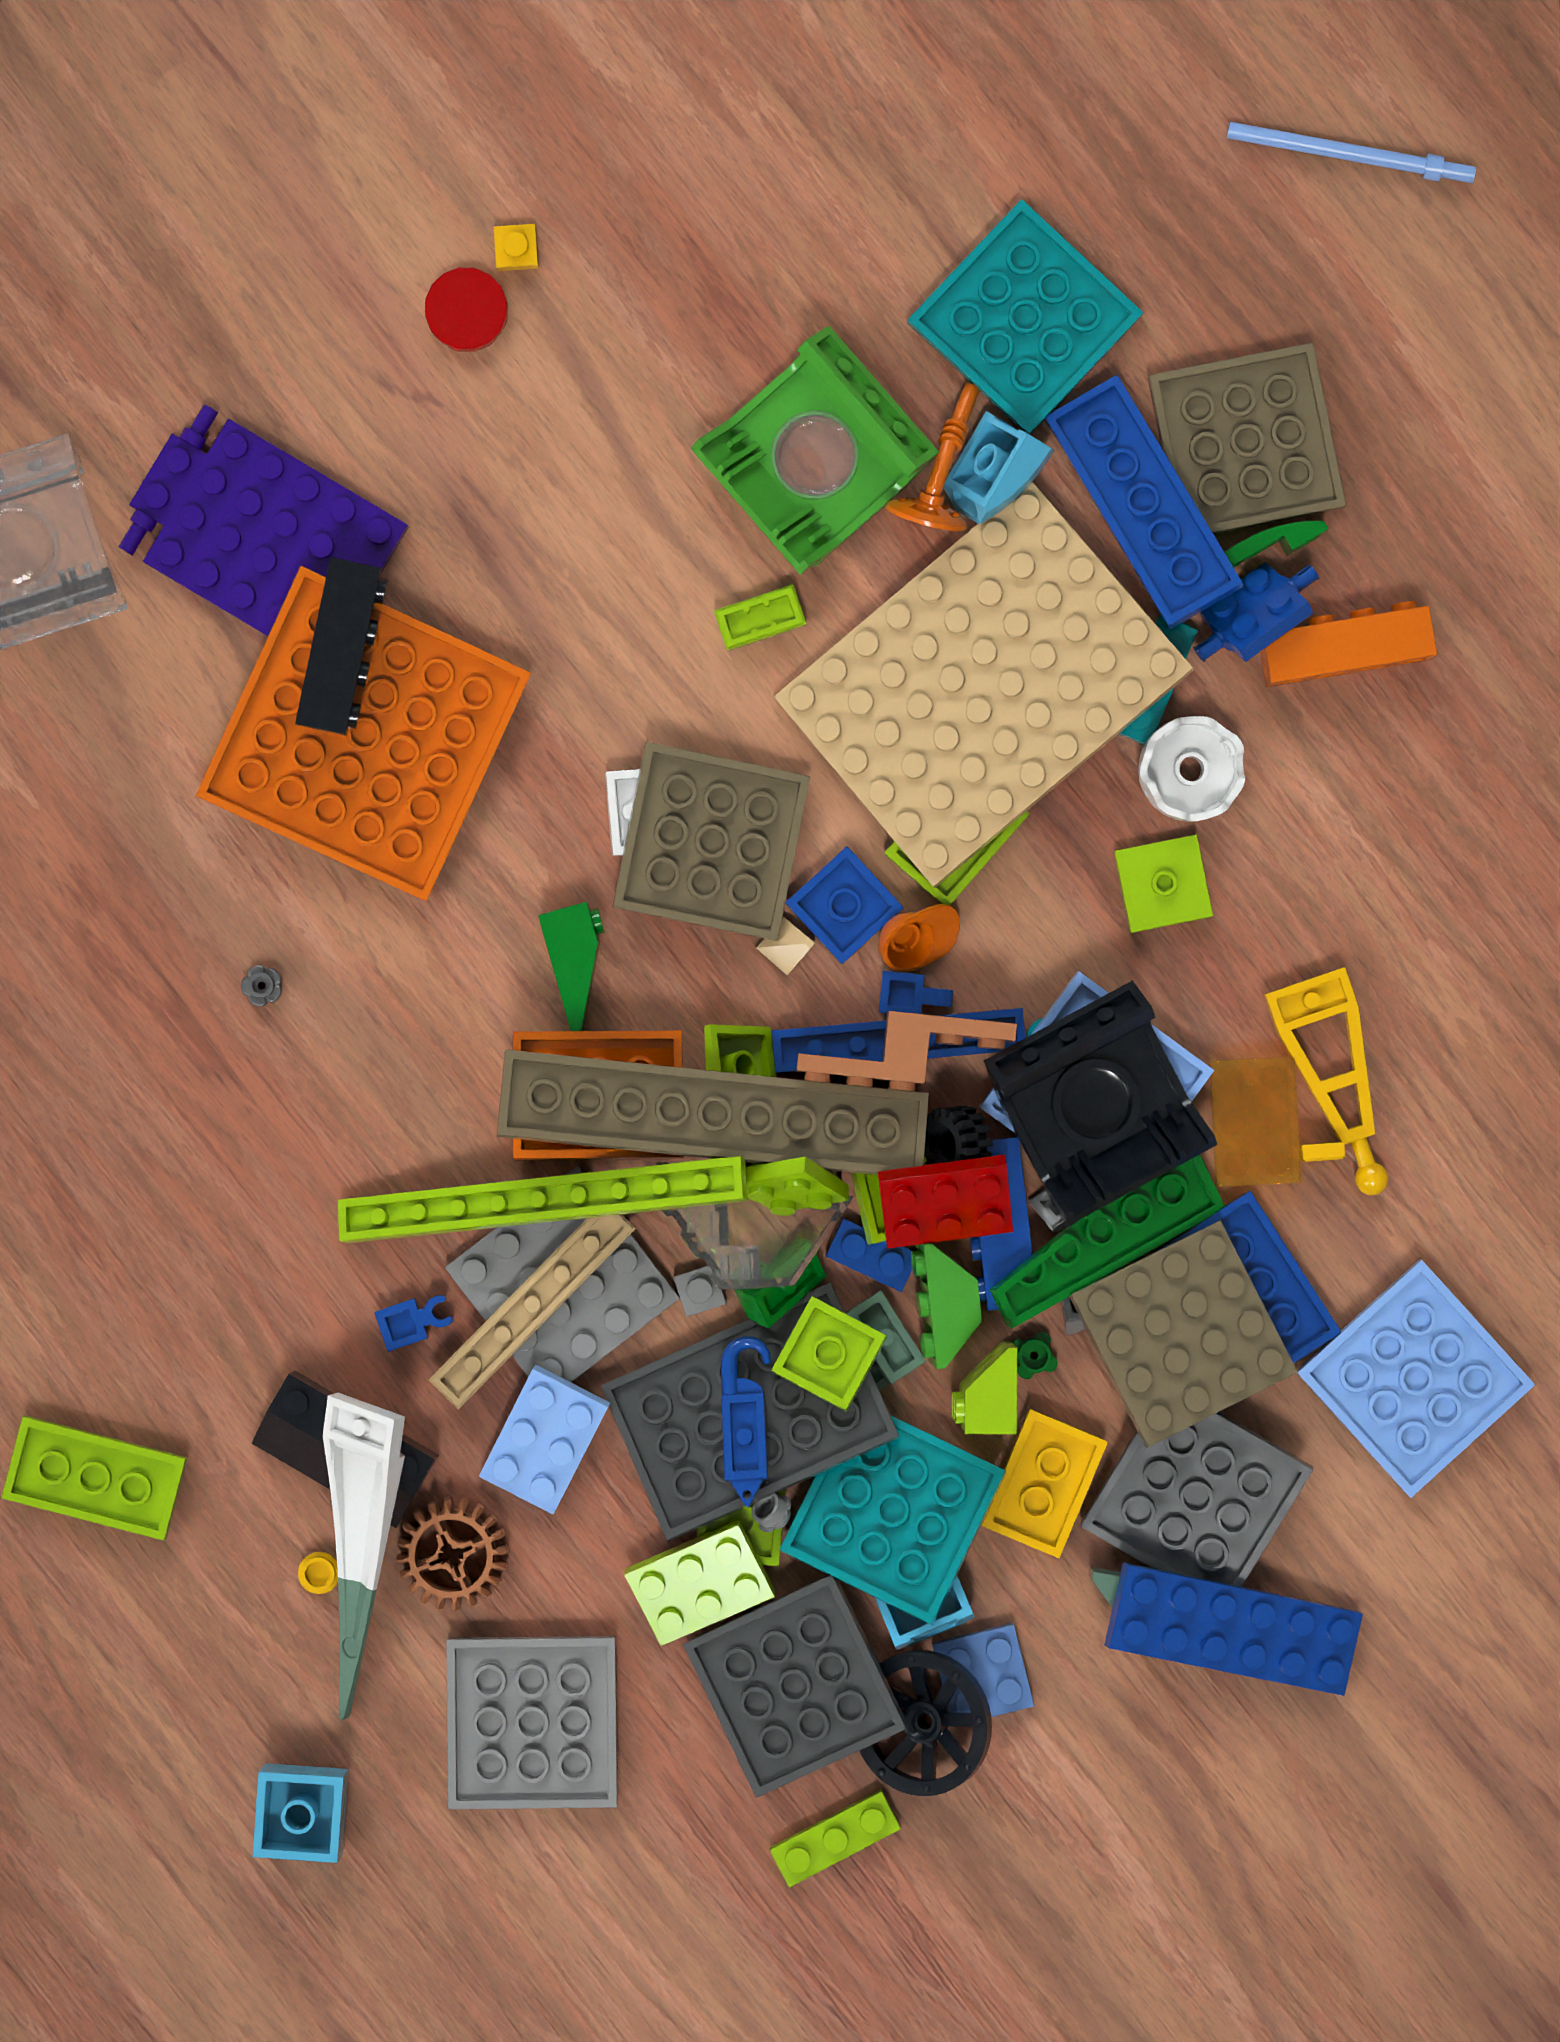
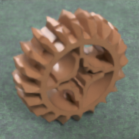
M446 1496L443 1503L444 1510L441 1511L438 1503L435 1500H431L427 1504L430 1516H427L420 1508L413 1512L415 1519L420 1524L419 1526L409 1521H406L402 1526L412 1537H399L396 1544L407 1548L408 1552L397 1554L395 1561L398 1563L409 1562L410 1566L400 1571L399 1576L401 1579H406L412 1575L415 1577L416 1580L410 1584L407 1590L410 1593H414L422 1586L426 1590L420 1599V1602L426 1604L432 1594L438 1596L436 1602L437 1610H442L446 1604V1598H451L453 1611H459L462 1605L461 1597H465L467 1604L473 1608L478 1603L475 1595L476 1591L482 1597L488 1599L492 1592L486 1585V1582L500 1586L503 1581L493 1570L502 1571L508 1568L509 1563L505 1560L497 1559V1555L508 1553L510 1547L506 1544L496 1545L495 1540L504 1537L506 1531L504 1528L497 1529L494 1532L490 1530L489 1527L498 1519L495 1514L490 1515L485 1521L479 1518L485 1508L483 1504L479 1503L473 1513L468 1512L469 1498L463 1497L459 1503V1509H454L452 1497ZM446 1520L464 1522L472 1526L480 1535L466 1539L460 1538L455 1535L451 1526L448 1527ZM434 1525L437 1532L438 1549L433 1554L420 1560L419 1544L421 1537L426 1529ZM446 1542L450 1543L453 1549H463L471 1546L466 1548L463 1554L459 1556L458 1559L461 1561L459 1565L455 1564L452 1558H442L434 1561L439 1559L442 1553L447 1550L444 1546ZM486 1547L487 1559L484 1571L476 1580L471 1582L468 1575L467 1558L477 1550ZM435 1569H445L450 1572L459 1587L439 1584L431 1579L426 1572Z

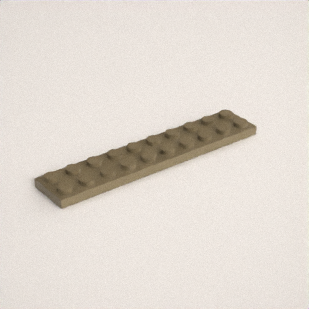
M505 1050L496 1137L712 1159L741 1156L745 1158V1162L761 1164L806 1156L826 1170L878 1175L877 1171L922 1166L924 1164L929 1093Z

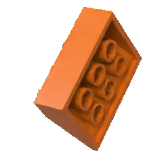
M682 1030L513 1031V1050L683 1068ZM513 1138V1159L516 1161L684 1160L682 1155Z

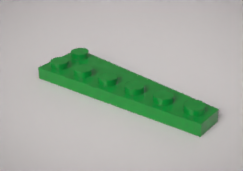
M1198 1155L1070 1224L989 1290L1007 1327L1014 1328L1068 1298L1071 1294L1091 1285L1206 1220L1224 1208L1225 1205L1201 1156Z

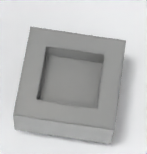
M714 1263L673 1277L686 1317L726 1304Z

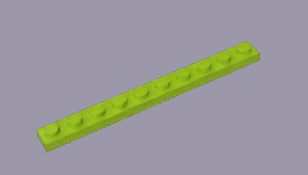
M736 1156L338 1200L339 1241L354 1243L748 1201L745 1158Z

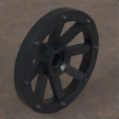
M930 1650L906 1651L879 1663L886 1679L896 1671L908 1668L917 1701L888 1682L899 1707L905 1710L903 1715L909 1726L904 1730L906 1737L887 1758L882 1753L878 1743L859 1750L866 1764L879 1779L890 1787L915 1796L943 1794L965 1783L983 1763L992 1736L990 1707L979 1682L958 1661L942 1653ZM924 1668L935 1670L947 1677L935 1699H932ZM958 1688L964 1695L971 1713L947 1711L946 1707ZM926 1714L932 1718V1726L926 1722ZM949 1726L973 1727L972 1741L968 1753L948 1730ZM937 1740L958 1765L953 1772L940 1778H936ZM918 1743L922 1744L921 1778L906 1774L897 1768Z

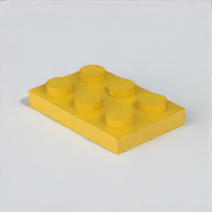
M1029 1408L1004 1467L1006 1475L981 1526L1056 1558H1060L1108 1441Z

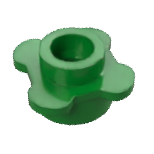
M1038 1332L1034 1338L1028 1340L1016 1339L1012 1342L1017 1347V1360L1019 1363L1017 1373L1020 1377L1031 1379L1035 1373L1043 1371L1053 1372L1056 1369L1058 1361L1052 1356L1049 1348L1051 1338L1048 1334ZM1031 1352H1037L1038 1358L1035 1360L1031 1359Z

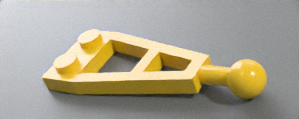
M1341 967L1263 994L1278 1037L1340 1142H1344V1145L1348 1143L1352 1145L1359 1166L1355 1174L1357 1188L1366 1195L1382 1193L1388 1185L1389 1176L1386 1169L1381 1164L1375 1162L1367 1140L1368 1136L1375 1134L1359 1006L1346 968ZM1344 1012L1352 1070L1320 1081L1291 1030ZM1354 1084L1360 1125L1348 1129L1328 1093Z

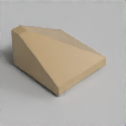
M783 917L778 941L763 939L756 949L788 976L815 943Z

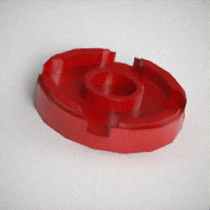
M458 267L443 273L431 285L425 298V318L431 333L442 344L457 352H476L489 347L501 334L508 320V303L501 285L490 274L477 268Z

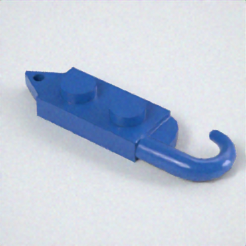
M744 1336L730 1342L723 1351L721 1359V1401L725 1481L731 1482L745 1506L749 1508L763 1481L769 1480L766 1406L763 1388L755 1381L738 1378V1356L740 1352L747 1348L755 1349L761 1354L763 1362L769 1364L771 1362V1355L764 1342L756 1337ZM749 1491L751 1496L747 1499L744 1498V1493Z

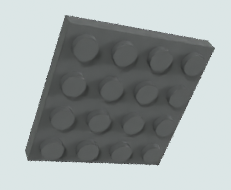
M1221 1412L1149 1448H1145L1136 1430L1082 1519L1081 1527L1154 1569L1242 1587L1313 1472V1466Z
M832 1575L818 1579L683 1644L756 1798L899 1733L909 1726L839 1580Z

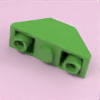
M933 1244L916 1245L917 1251H911V1264L914 1276H920L921 1292H916L915 1295L918 1316L924 1317L926 1333L920 1334L921 1352L923 1358H929V1362L936 1369H944L982 1322L978 1280Z

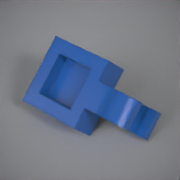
M883 971L879 1013L895 1011L921 1014L922 1004L952 1007L953 990L924 987L925 975Z

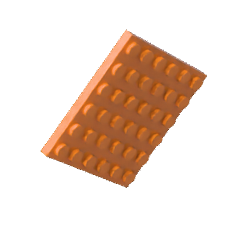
M300 566L195 796L427 902L531 672L389 606L375 603L371 620L379 621L374 646L366 644L362 661L369 662L370 666L365 687L357 686L354 703L361 704L356 729L348 727L347 736L298 726L295 722L326 577Z

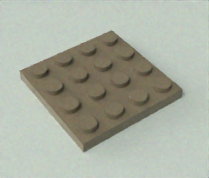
M1313 342L1148 376L1162 450L1213 534L1344 509L1346 507Z
M646 742L612 907L778 941L810 776Z
M1221 1220L1069 1296L1145 1448H1149L1298 1372Z

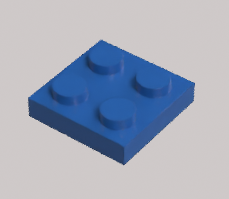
M848 846L785 902L841 965L904 908Z

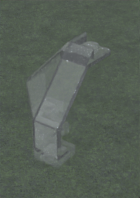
M699 1160L656 1162V1165ZM827 1170L842 1180L841 1171ZM849 1196L848 1201L833 1203L828 1209L795 1210L794 1214L788 1216L775 1215L764 1205L750 1199L743 1202L662 1211L666 1216H673L682 1228L679 1235L696 1259L703 1258L712 1270L710 1278L718 1289H755L795 1285L854 1196Z

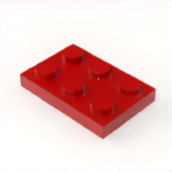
M1005 1155L877 1171L887 1249L1013 1232Z

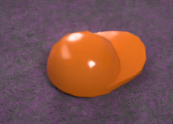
M938 904L916 913L906 912L893 916L882 927L879 935L878 951L885 964L896 972L907 973L916 971L947 954L956 943L960 930V918L957 910L948 904Z

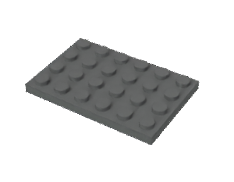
M831 1283L809 1292L770 1328H766L748 1319L601 1385L606 1400L610 1402L611 1412L668 1542L746 1507L731 1482H726L724 1477L721 1359L727 1345L736 1338L744 1336L756 1337L766 1344L771 1355V1362L769 1364L763 1362L761 1354L755 1349L747 1348L740 1352L738 1356V1378L755 1381L763 1388L765 1394L769 1480L763 1481L752 1504L900 1438L870 1370L847 1412L771 1371L811 1296L844 1313ZM749 1491L744 1493V1498L746 1499L751 1496Z

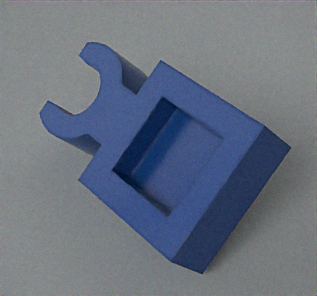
M446 1295L432 1297L428 1300L425 1307L419 1309L416 1298L374 1312L387 1351L389 1352L429 1338L425 1327L427 1325L445 1327L454 1321L453 1316L440 1319L434 1314L435 1305L446 1301Z

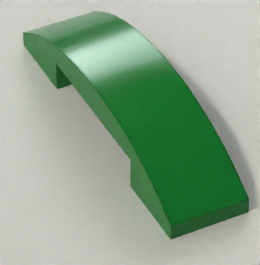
M1325 521L1284 524L1252 535L1224 553L1233 568L1277 542L1280 543L1288 556L1322 536L1329 528Z

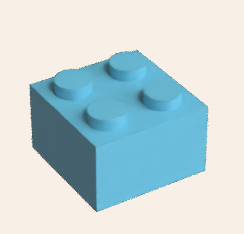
M265 1763L258 1772L252 1857L338 1863L344 1848L349 1769Z

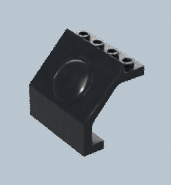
M1133 980L983 1060L996 1096L1053 1206H1057L1069 1225L1218 1145L1214 1133L1184 1091L1152 1028L1150 1021L1155 1018L1153 1008Z

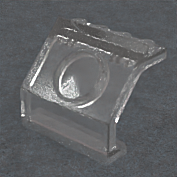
M69 433L0 455V650L128 609L126 597L112 570L101 541L80 475L85 473L83 463Z

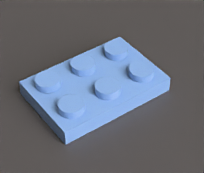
M535 1364L479 1477L554 1514L610 1402Z

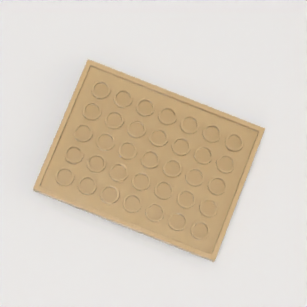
M1031 482L1012 503L985 522L973 527L777 693L774 698L924 877L936 888L1194 670L1037 486Z

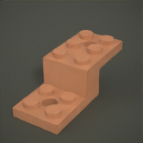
M888 1011L886 1014L882 1062L798 1053L796 1072H805V1081L830 1083V1075L847 1077L846 1085L872 1087L873 1079L889 1081L888 1089L913 1092L915 1091V1084H925L930 1035H936L935 1043L960 1046L963 1043V1038L978 1039V1048L1002 1050L1005 1049V1042L1011 1043L1016 1040L1017 1024Z

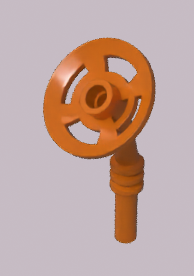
M968 383L964 385L952 418L946 420L938 439L940 453L936 457L925 490L920 491L919 498L907 497L887 501L886 509L890 513L905 520L932 528L949 531H964L967 529L968 522L956 511L943 504L945 496L941 493L955 453L961 450L969 431L967 422L980 392L974 384Z

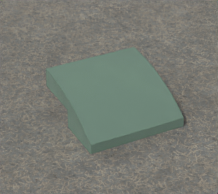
M882 1291L875 1293L845 1312V1314L887 1336L870 1369L879 1391L926 1362Z

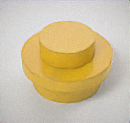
M318 1551L307 1555L302 1560L298 1568V1578L304 1589L313 1594H324L331 1591L337 1585L338 1570L335 1557L329 1553Z

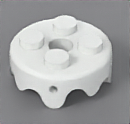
M1180 717L1167 722L1152 733L1145 742L1140 754L1138 773L1144 795L1153 807L1163 815L1175 820L1192 822L1218 816L1230 807L1244 786V746L1237 735L1209 717ZM1187 757L1194 758L1200 764L1201 773L1195 781H1187L1180 774V764Z

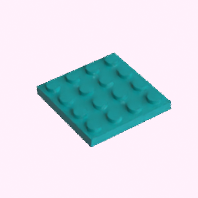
M1021 199L910 316L907 324L971 384H974L1020 430L1030 435L1045 420V417L1062 402L1142 317L1144 312Z
M891 1416L900 1438L816 1475L779 1550L933 1626L1006 1475V1470Z

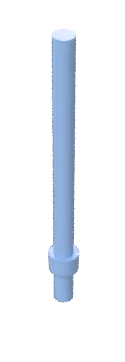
M1235 122L1229 123L1227 132L1228 139L1422 174V179L1438 182L1440 178L1473 183L1476 174L1475 166L1444 161V156L1427 154L1426 157Z

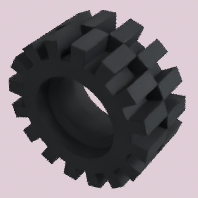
M967 1105L936 1108L932 1110L933 1113H928L924 1158L927 1161L923 1165L992 1156V1153L987 1151V1146H993L992 1138H986V1133L990 1131L989 1125L981 1124L985 1119L981 1113H976V1108L967 1107Z

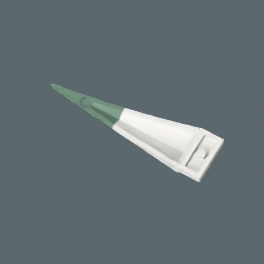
M335 1393L328 1395L323 1442L328 1468L336 1540L340 1618L339 1718L344 1720L350 1716L404 1463L405 1456L400 1450L405 1417L350 1396Z

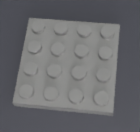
M577 1165L566 1175L584 1173V1171ZM587 1218L497 1227L447 1265L445 1269L484 1320L487 1321ZM630 1234L512 1356L528 1377L536 1364L572 1382L679 1300L680 1297L637 1240Z
M616 1636L447 1638L448 1809L616 1808L618 1805Z

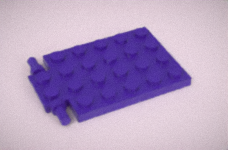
M204 404L190 428L185 427L179 437L171 434L129 504V506L135 509L130 518V521L133 523L118 546L133 556L147 531L152 533L156 524L159 523L164 527L143 562L262 634L269 636L300 566L326 577L330 557L379 567L382 573L409 526L229 418L207 454L202 452L201 449L207 441L204 436L218 415L217 411Z

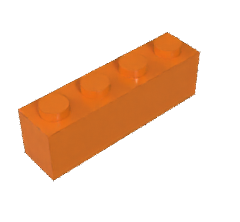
M1406 601L1391 605L1392 612L1376 614L1375 608H1365L1350 612L1351 619L1334 621L1333 615H1323L1308 619L1309 626L1292 628L1260 651L1266 688L1431 660L1437 656V649L1429 605L1417 607L1416 601Z

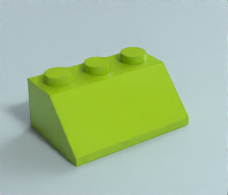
M1001 1340L959 1382V1392H951V1417L955 1420V1424L960 1425L965 1434H1017V1347L1010 1340Z

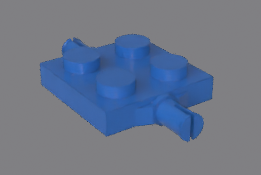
M1264 562L1241 579L1243 588L1199 613L1213 633L1200 644L1193 647L1200 660L1205 662L1206 659L1221 648H1225L1235 652L1242 660L1247 662L1312 615L1313 610L1309 602L1300 594V591L1319 579L1315 569L1308 564L1289 579L1279 575L1270 565Z

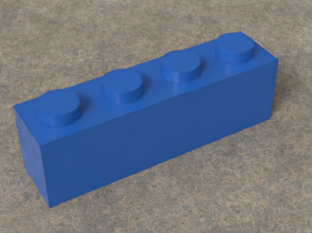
M1018 1137L992 1140L993 1146H987V1151L991 1152L992 1156L1005 1155L1013 1232L970 1238L972 1260H980L982 1277H975L978 1280L980 1302H985V1307L988 1311L999 1310L989 1289L1033 1255Z

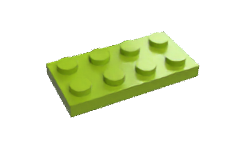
M25 1415L21 1420L1 1499L164 1541L167 1539L188 1457Z

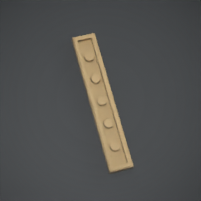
M623 1214L587 1218L428 1381L459 1410L621 1245L636 1227Z

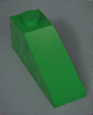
M587 902L538 915L571 1031H584L600 946L598 934L605 933L599 910L594 909L590 911Z

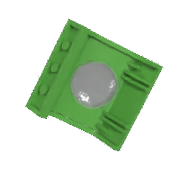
M830 326L805 340L797 350L800 355L788 368L734 416L699 438L690 448L800 575L812 566L816 567L884 508L887 501L893 500L940 453Z

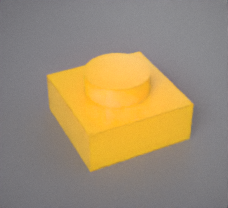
M535 224L494 226L497 272L539 269Z

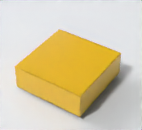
M1344 1142L1297 1145V1158L1301 1162L1337 1160L1345 1157Z

